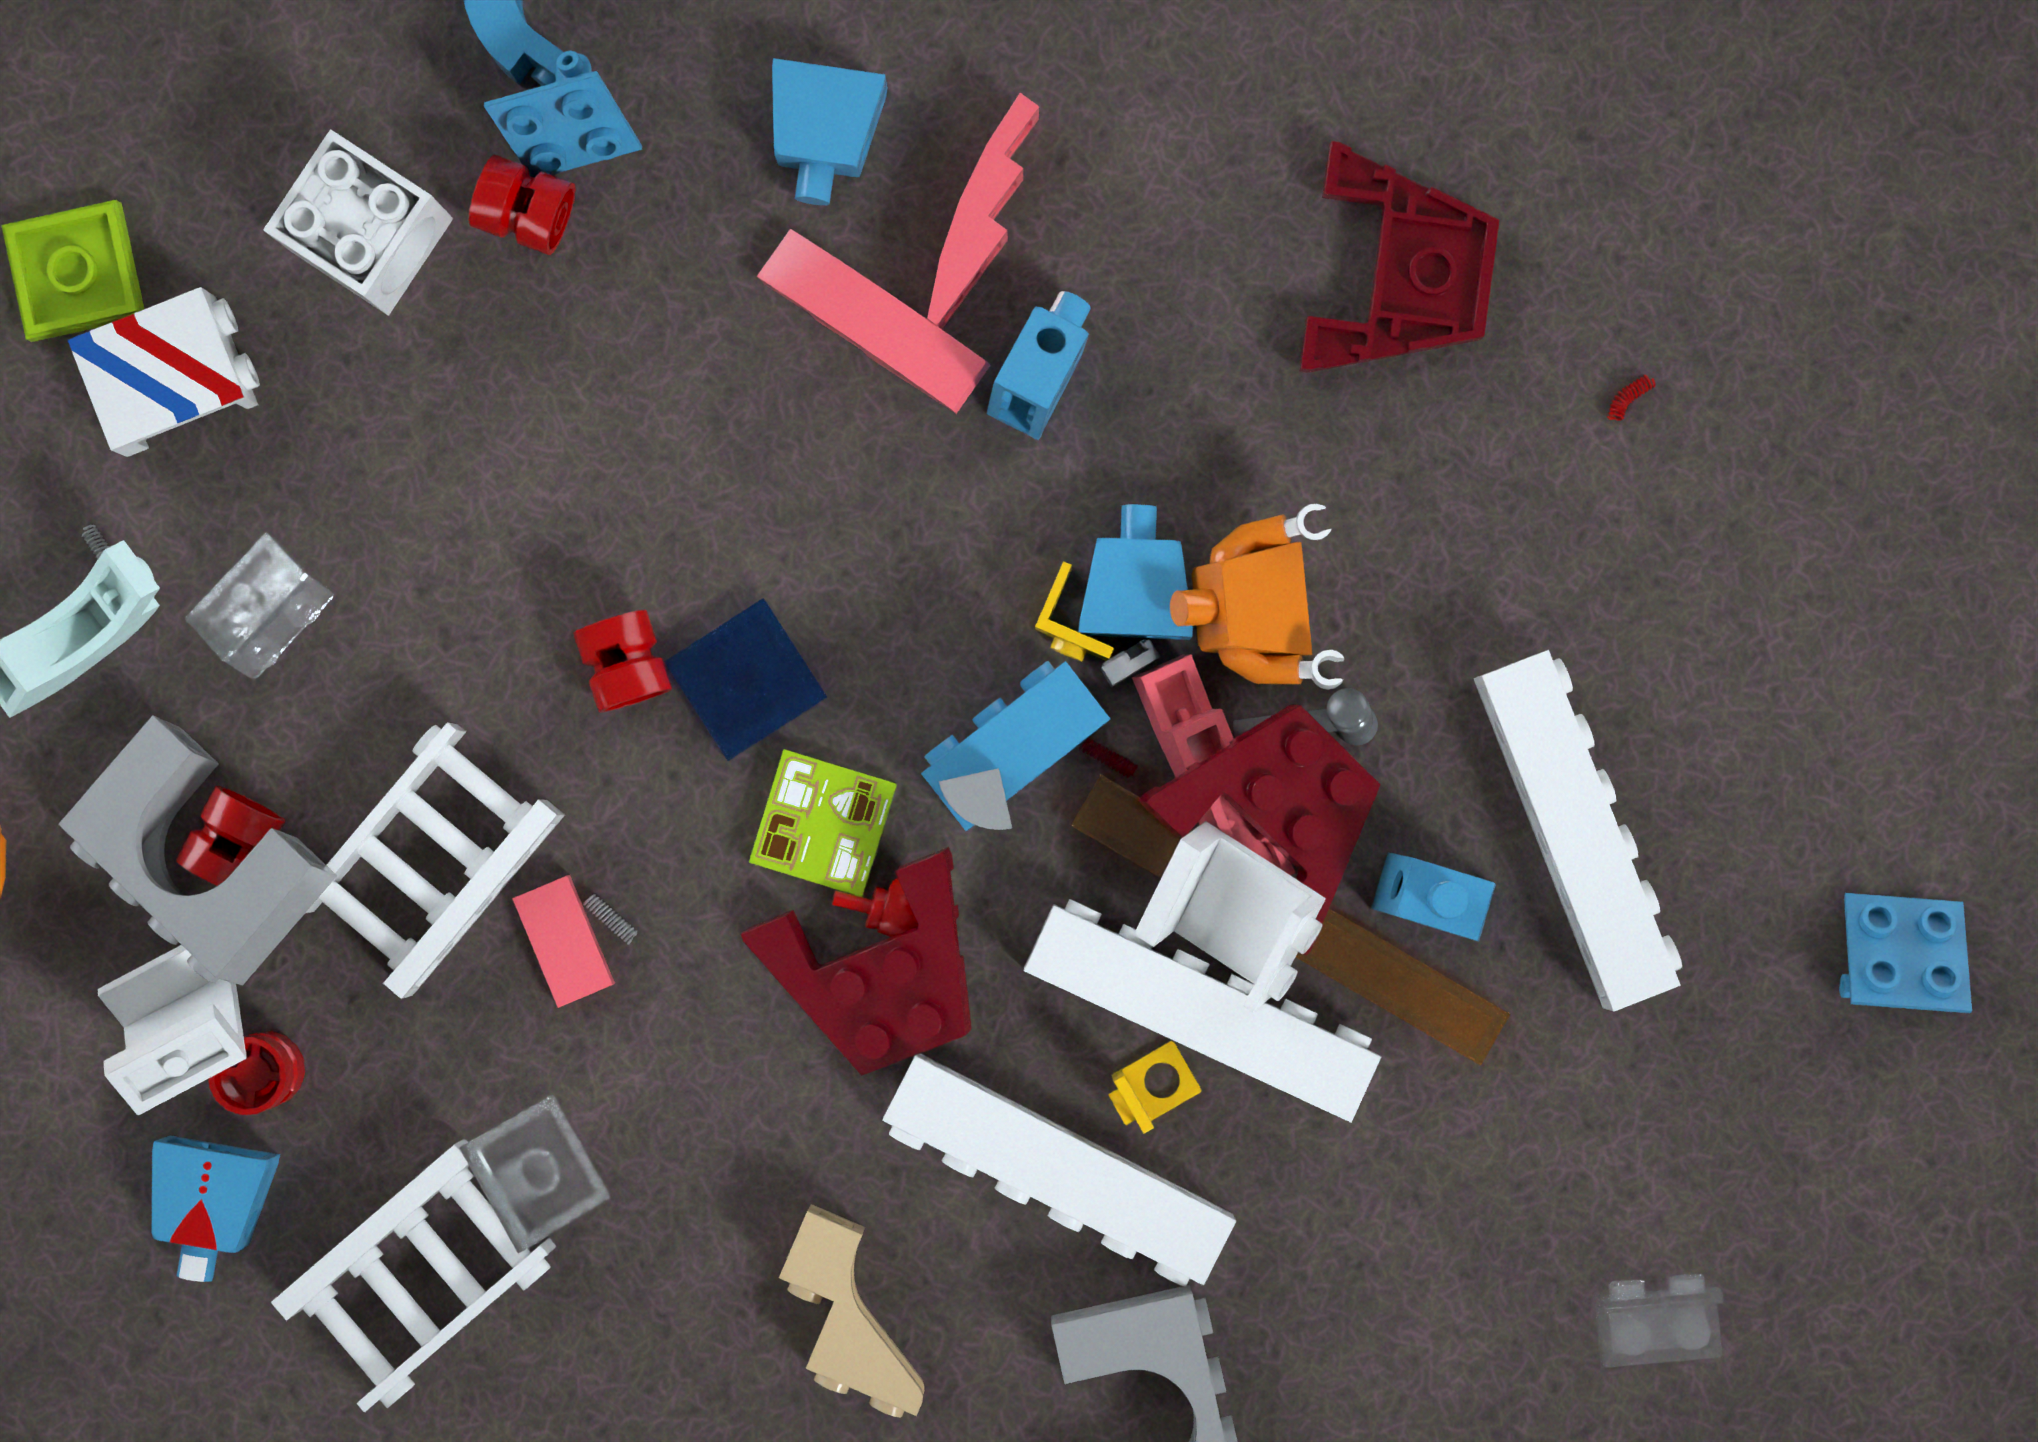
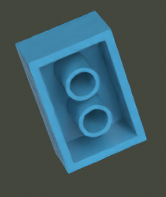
M1046 661L1020 682V686L1025 693L1007 706L1000 697L972 719L978 728L974 733L961 743L951 735L924 756L931 766L921 774L965 831L970 830L975 825L962 818L952 809L942 793L939 781L999 768L1007 801L1110 720V717L1066 661L1056 669L1049 661Z

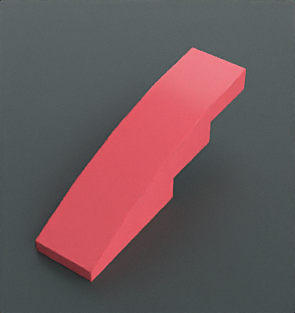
M1019 93L986 144L959 200L939 259L927 317L930 322L940 329L944 328L1008 241L1007 229L994 221V219L1023 181V168L1010 158L1039 120V106L1022 93Z
M792 229L788 231L757 275L766 286L808 312L816 321L861 349L873 361L956 414L991 366L986 360L928 319Z
M1191 654L1180 655L1132 677L1155 735L1175 777L1188 771L1186 768L1193 763H1201L1229 746V742L1234 739L1223 710L1212 709ZM1222 795L1198 821L1199 825L1207 821L1290 876L1295 874L1292 863Z

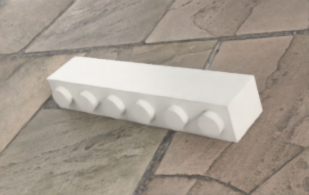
M1547 650L1473 678L1602 1007L1614 1012L1681 986L1675 972L1682 968L1678 950L1669 935L1662 937L1653 916L1660 913L1657 897L1648 880L1639 881L1632 863V859L1638 857L1635 841L1625 824L1617 825L1610 804L1616 802V794L1605 770L1596 771L1588 751L1589 748L1595 745L1593 735L1585 717L1582 714L1574 716L1566 695L1573 691V687L1560 658L1552 660L1550 652Z
M1069 899L1065 909L1053 904L1025 964V972L1352 1122L1381 1059V1056L1368 1050L1372 1040L1370 1037L1342 1024H1339L1335 1034L1314 1025L1317 1013L1285 999L1281 1009L1265 1002L1252 1013L1243 1005L1254 986L1253 983L1231 974L1227 984L1205 974L1210 965L1209 963L1177 949L1173 959L1151 949L1152 946L1136 936L1134 934L1136 929L1123 924L1119 934L1097 924L1102 915L1101 913Z
M921 1053L914 1056L882 1120L892 1125L889 1135L896 1140L917 1150H921L925 1142L945 1152L942 1162L954 1170L969 1177H974L977 1169L999 1180L995 1189L1003 1195L1025 1205L1030 1197L1052 1207L1048 1216L1054 1221L1077 1232H1080L1083 1224L1104 1234L1101 1243L1110 1250L1129 1259H1133L1136 1252H1139L1158 1262L1154 1271L1186 1287L1189 1279L1202 1285L1205 1284L1236 1223L1233 1213Z

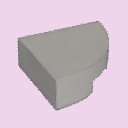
M1144 639L1128 650L1122 651L1102 663L1101 672L1110 687H1113L1161 656L1152 641Z
M999 768L939 781L942 793L948 804L968 822L979 827L994 830L1012 828Z

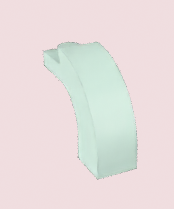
M124 540L103 551L82 584L63 602L31 624L0 639V706L9 718L37 704L73 682L128 640L160 606L154 598L160 587L154 581L151 569L144 560L135 556Z

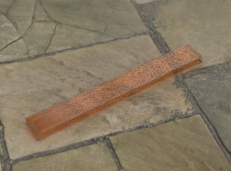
M1100 774L1070 826L1157 877L1162 878L1182 838L1174 836L1138 801L1140 797ZM1330 908L1312 950L1307 956L1296 955L1297 959L1480 1066L1511 1015Z

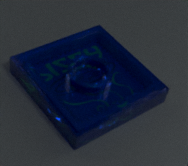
M764 598L664 661L727 761H731L828 698Z

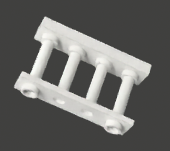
M447 722L442 729L434 725L420 738L412 750L418 756L417 759L326 865L337 877L306 912H314L323 902L390 959L387 965L394 971L383 984L401 999L413 996L565 816L548 800L538 799L533 806L527 801L523 804L516 801L454 748L466 733L462 727L454 723ZM437 766L442 768L505 822L503 829L509 835L495 851L489 847L482 850L415 793ZM399 811L467 868L464 874L471 880L456 897L450 892L444 896L377 839ZM360 857L365 859L428 913L426 920L432 926L418 942L412 938L405 941L338 884Z
M465 1139L448 1149L271 1302L286 1321L302 1309L309 1317L315 1314L366 1373L376 1387L357 1403L363 1412H366L378 1400L386 1408L390 1407L415 1385L408 1375L515 1282L524 1291L551 1268L544 1257L556 1247L550 1238L546 1239L533 1252H530L470 1180L474 1175L467 1167L480 1156ZM438 1192L446 1200L452 1197L513 1268L487 1291L482 1288L424 1220L429 1215L422 1206ZM393 1231L400 1239L405 1235L467 1307L441 1331L379 1259L383 1253L376 1245ZM347 1270L355 1278L359 1275L364 1278L421 1345V1348L396 1370L334 1299L338 1292L331 1284Z

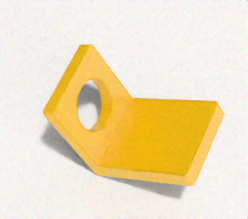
M1063 561L1036 623L1035 630L1054 638L1050 648L1065 656L1082 662L1087 652L1107 661L1112 655L1113 647L1050 620L1072 570V565Z
M1169 1041L1112 1074L1111 1076L1118 1089L1108 1095L1124 1124L1128 1125L1136 1120L1143 1134L1154 1128L1152 1120L1201 1093V1088L1174 1041ZM1157 1063L1170 1064L1179 1074L1180 1081L1177 1090L1165 1098L1153 1096L1145 1087V1074L1151 1066Z

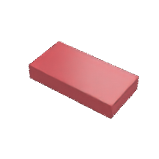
M570 875L512 898L558 1008L615 984Z

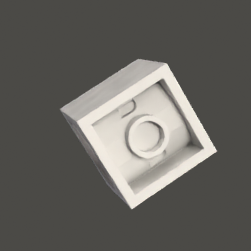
M330 129L263 230L289 251L389 316L453 218L432 195Z

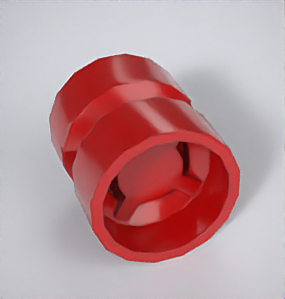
M493 154L485 164L477 181L469 209V224L473 228L501 238L513 232L515 233L517 244L551 255L559 245L569 221L575 200V183L545 172H540L533 178L529 174L528 166ZM528 198H531L527 213L524 214L523 212Z
M638 610L614 616L585 626L573 633L583 664L594 667L595 674L589 680V684L599 713L627 707L672 690L663 658L653 656L651 653V649L656 644L657 639L647 610ZM622 650L626 654L627 661L618 663L619 656L617 651Z
M215 785L200 813L205 823L204 827L190 831L176 857V862L191 873L218 886L234 872L271 828L281 831L286 821L279 814L256 801L228 788ZM219 835L242 846L238 855L215 844Z
M273 1031L256 1032L244 1036L246 1059L208 1078L209 1088L215 1100L227 1111L240 1115L259 1114L289 1101L301 1088L305 1075L304 1058L298 1046L287 1036Z

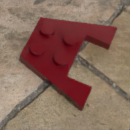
M1331 141L1328 148L1322 198L1377 205L1382 208L1369 316L1367 323L1308 316L1305 321L1299 372L1310 373L1481 340L1485 336L1500 220L1433 187L1429 189L1396 173V169L1386 164L1381 166L1351 151V147L1341 142Z
M1290 704L1231 740L1229 746L1201 763H1193L1186 768L1188 771L1161 787L1152 788L1138 800L1174 836L1183 838L1222 795L1297 868L1298 874L1295 879L1326 898L1316 917V920L1323 924L1381 784L1301 705ZM1315 941L1304 954H1301L1299 952L1297 954L1307 956L1309 952L1312 950Z
M949 847L904 864L895 871L918 922V927L825 964H819L816 961L794 910L749 927L740 934L743 942L861 1076L964 1037L972 1029L964 955H960L956 924L959 911L958 904L954 905L951 871L954 869Z

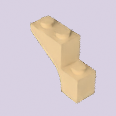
M811 1204L779 1276L780 1279L790 1283L787 1290L803 1300L820 1304L824 1297L834 1301L806 1369L815 1372V1382L829 1390L847 1394L850 1387L871 1396L869 1404L885 1414L901 1418L904 1411L917 1416L923 1401L924 1382L865 1306L856 1288L854 1262L857 1247L865 1227Z

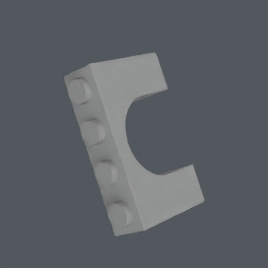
M152 715L61 820L59 825L75 840L70 845V848L80 859L96 869H99L101 866L113 877L109 887L120 898L136 907L140 904L152 915L147 923L153 931L171 944L176 945L179 942L191 954L187 963L195 972L211 983H216L221 979L244 985L337 875L298 838L271 828L224 882L207 892L185 896L175 886L166 868L164 857L166 835L177 812L219 763L179 726Z
M1190 1285L1051 1316V1325L1064 1384L1127 1370L1155 1372L1175 1383L1186 1395L1192 1406L1193 1430L1189 1442H1237L1232 1416L1220 1417L1215 1397L1216 1394L1226 1392L1219 1358L1207 1359L1202 1336L1213 1334L1206 1299L1194 1300Z

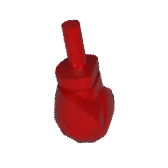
M898 878L893 880L888 890L876 886L872 899L839 891L834 893L832 905L868 914L865 927L877 930V933L892 937L919 926Z

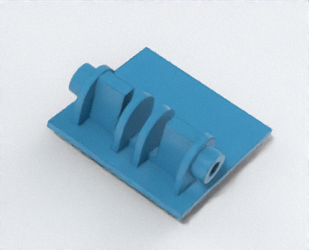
M566 51L557 58L555 83L484 102V108L520 162L528 166L529 174L533 178L540 172L555 175L566 170L642 150L640 141L598 72H592L588 58L583 54H577L575 51Z
M1845 893L1844 904L1849 974H1842L1840 978L1839 992L1841 998H1850L1853 1005L1960 1013L1972 1012L1963 902Z

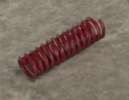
M1090 737L1085 740L1082 746H1079V751L1086 752V755L1090 754V757L1097 758V761L1101 760V764L1108 765V768L1112 766V770L1119 771V774L1123 773V776L1126 775L1127 778L1131 775L1134 776V772L1137 770L1138 764L1134 765V762L1127 761V758L1123 759V756L1116 755V752L1112 753V749L1109 750L1104 745L1101 747V743L1094 742V739L1090 740Z

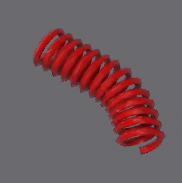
M1643 374V377L1640 376V380L1636 379V382L1633 381L1632 384L1629 383V386L1622 388V392L1618 391L1619 396H1614L1616 400H1612L1613 404H1610L1612 408H1609L1611 412H1608V414L1611 416H1607V418L1617 421L1625 419L1624 415L1628 405L1634 399L1641 397V394L1644 395L1648 390L1655 388L1654 378L1651 379L1652 385L1648 376Z

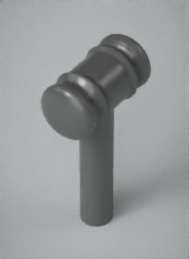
M1344 688L1338 690L1330 697L1327 708L1307 711L1327 732L1336 731L1343 741L1351 745L1368 743L1373 739L1378 729V721L1373 709L1370 707L1366 697L1356 689ZM1272 715L1234 720L1235 738Z

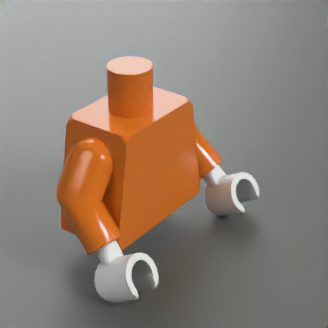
M1310 504L1303 507L1295 518L1286 519L1285 515L1282 514L1242 524L1234 529L1212 548L1209 564L1193 568L1191 574L1193 590H1177L1173 593L1170 600V614L1173 622L1177 626L1196 625L1200 649L1204 652L1218 653L1224 666L1252 683L1301 684L1303 679H1312L1317 686L1329 690L1338 687L1343 682V679H1325L1318 672V666L1323 661H1344L1343 655L1338 651L1325 650L1317 654L1313 661H1303L1302 656L1312 655L1302 543H1291V537L1302 535L1310 540H1318L1330 533L1331 529L1323 530L1317 534L1310 533L1305 529L1303 523L1304 517L1308 512L1325 509L1326 507L1320 504Z

